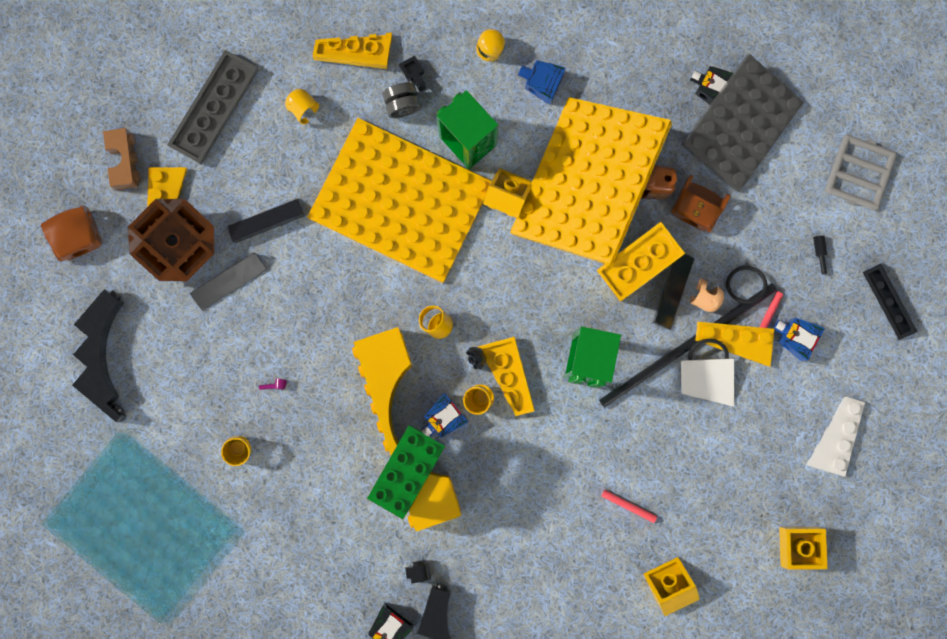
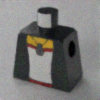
M710 66L705 75L694 70L690 81L699 85L695 94L710 105L733 73Z
M384 603L368 635L372 639H404L413 630L414 625Z

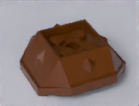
M155 199L127 227L129 254L158 281L187 282L215 254L214 226L186 199ZM170 234L178 238L176 245H170L167 242V237Z

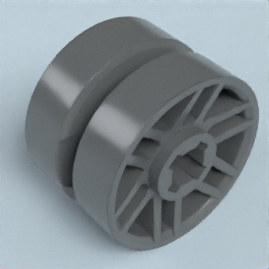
M399 83L382 92L389 118L397 119L412 115L422 108L414 83Z

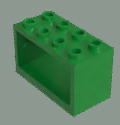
M466 90L463 93L459 92L456 94L451 104L448 106L444 105L437 112L439 138L470 170L497 146L499 125Z
M582 326L573 333L564 378H568V382L574 384L587 382V386L593 388H601L606 386V384L612 383L621 334Z
M409 425L367 499L403 520L446 444Z

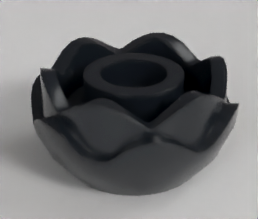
M470 347L466 351V354L469 355L468 361L473 365L474 369L480 370L486 363V356L481 348Z

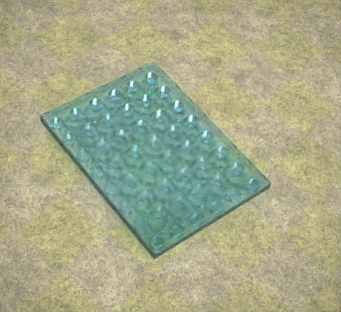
M120 432L116 433L41 524L159 624L165 620L237 531L235 527Z

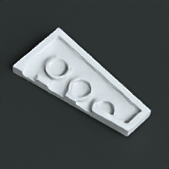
M849 397L843 398L822 439L817 444L813 455L808 460L807 466L846 476L865 402Z

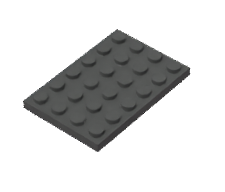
M748 54L681 145L731 188L739 192L804 102L751 54Z

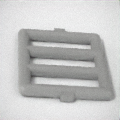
M848 134L844 135L825 192L847 200V204H858L874 211L878 210L896 161L897 153L876 145V142L870 139L865 141ZM849 143L888 157L885 167L847 154L846 151ZM843 160L882 174L880 183L876 184L841 171ZM837 178L875 191L876 194L873 202L834 188Z

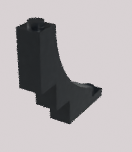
M104 289L74 324L88 338L73 354L87 368L72 386L112 420L123 422L127 417L123 413L124 409L118 404L113 405L119 395L112 384L107 369L106 346L113 320L124 305V302L120 300L122 296L116 291Z
M441 583L432 585L417 634L431 639H451L447 613L451 590H448L447 585Z

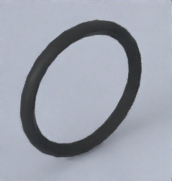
M738 267L727 277L726 289L729 295L739 303H755L767 292L766 277L755 267ZM742 270L756 272L763 281L761 294L751 300H743L735 296L730 288V281L733 275Z
M716 339L700 340L691 347L688 353V360H692V354L699 345L715 343L724 350L725 359H729L727 347Z

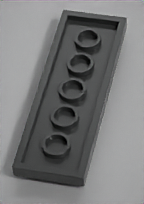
M225 50L167 145L202 165L259 69Z

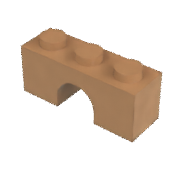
M126 128L103 131L105 150L110 154L121 153L122 157L119 165L108 168L110 187L114 190L138 187L140 174L136 170L135 163H138V157L133 150V145L136 144L134 134H131Z

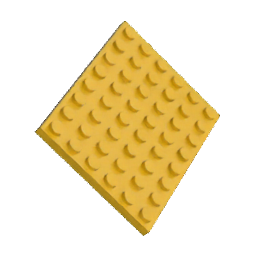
M568 97L532 180L530 192L510 233L526 240L613 266L671 128V120Z
M357 118L307 218L444 283L484 202L492 181Z

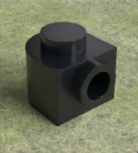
M424 560L414 561L412 566L405 567L406 577L411 579V584L431 579L429 564L424 563Z

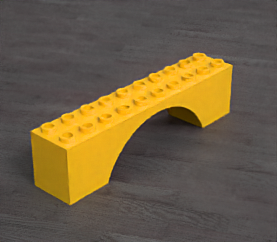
M399 327L353 342L355 347H352L355 359L357 358L361 364L358 366L359 373L367 382L364 385L366 394L371 396L373 403H370L372 412L379 419L376 422L379 433H383L385 440L382 441L386 452H390V455H392L399 443L392 424L394 394L402 377L413 366ZM433 472L429 474L409 509L408 521L410 527L415 528L416 532L462 516L450 476Z

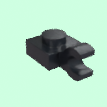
M415 55L399 64V68L408 82L414 80L419 92L426 89L425 82L421 78L424 70Z

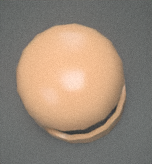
M700 278L696 287L700 292L696 298L694 296L691 297L690 304L707 312H715L724 301V291L719 286L712 291L707 290V280Z

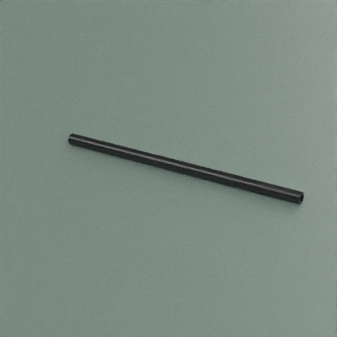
M772 283L769 284L767 292L759 301L751 304L741 303L713 323L729 324L777 291L776 287ZM760 290L758 293H756L747 300H751L758 297L761 294L762 290ZM696 334L599 399V402L605 408L688 352L698 342L695 341Z

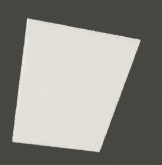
M734 359L681 361L682 394L734 406Z

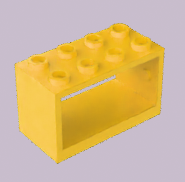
M660 222L617 254L613 266L604 264L597 269V272L621 302L685 253Z

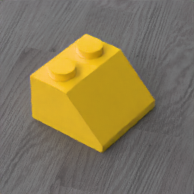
M499 168L489 185L483 204L491 209L504 212L508 216L518 218L532 187V181Z
M678 557L643 574L664 616L700 600L694 582Z

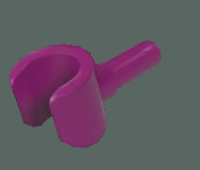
M276 378L275 384L259 385V390H283L286 388L287 380Z

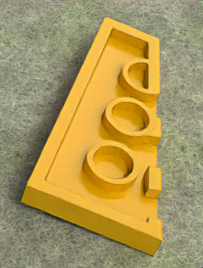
M392 32L379 36L369 34V37L359 38L357 36H350L348 39H340V37L315 40L312 57L313 60L387 69Z
M149 167L147 207L155 199H179L188 169L186 167Z
M697 321L695 341L716 339L727 347L729 353L771 367L774 329ZM704 343L706 345L723 350L722 347L718 344Z
M511 337L478 346L484 352L486 363L502 389L515 416L534 412L535 409L516 338Z

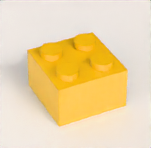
M819 526L779 527L781 567L787 570L828 569L825 528Z

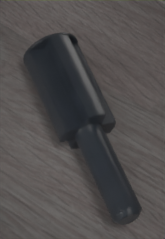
M819 235L813 237L815 255L816 257L819 256L821 274L825 275L827 274L825 255L828 254L825 236Z

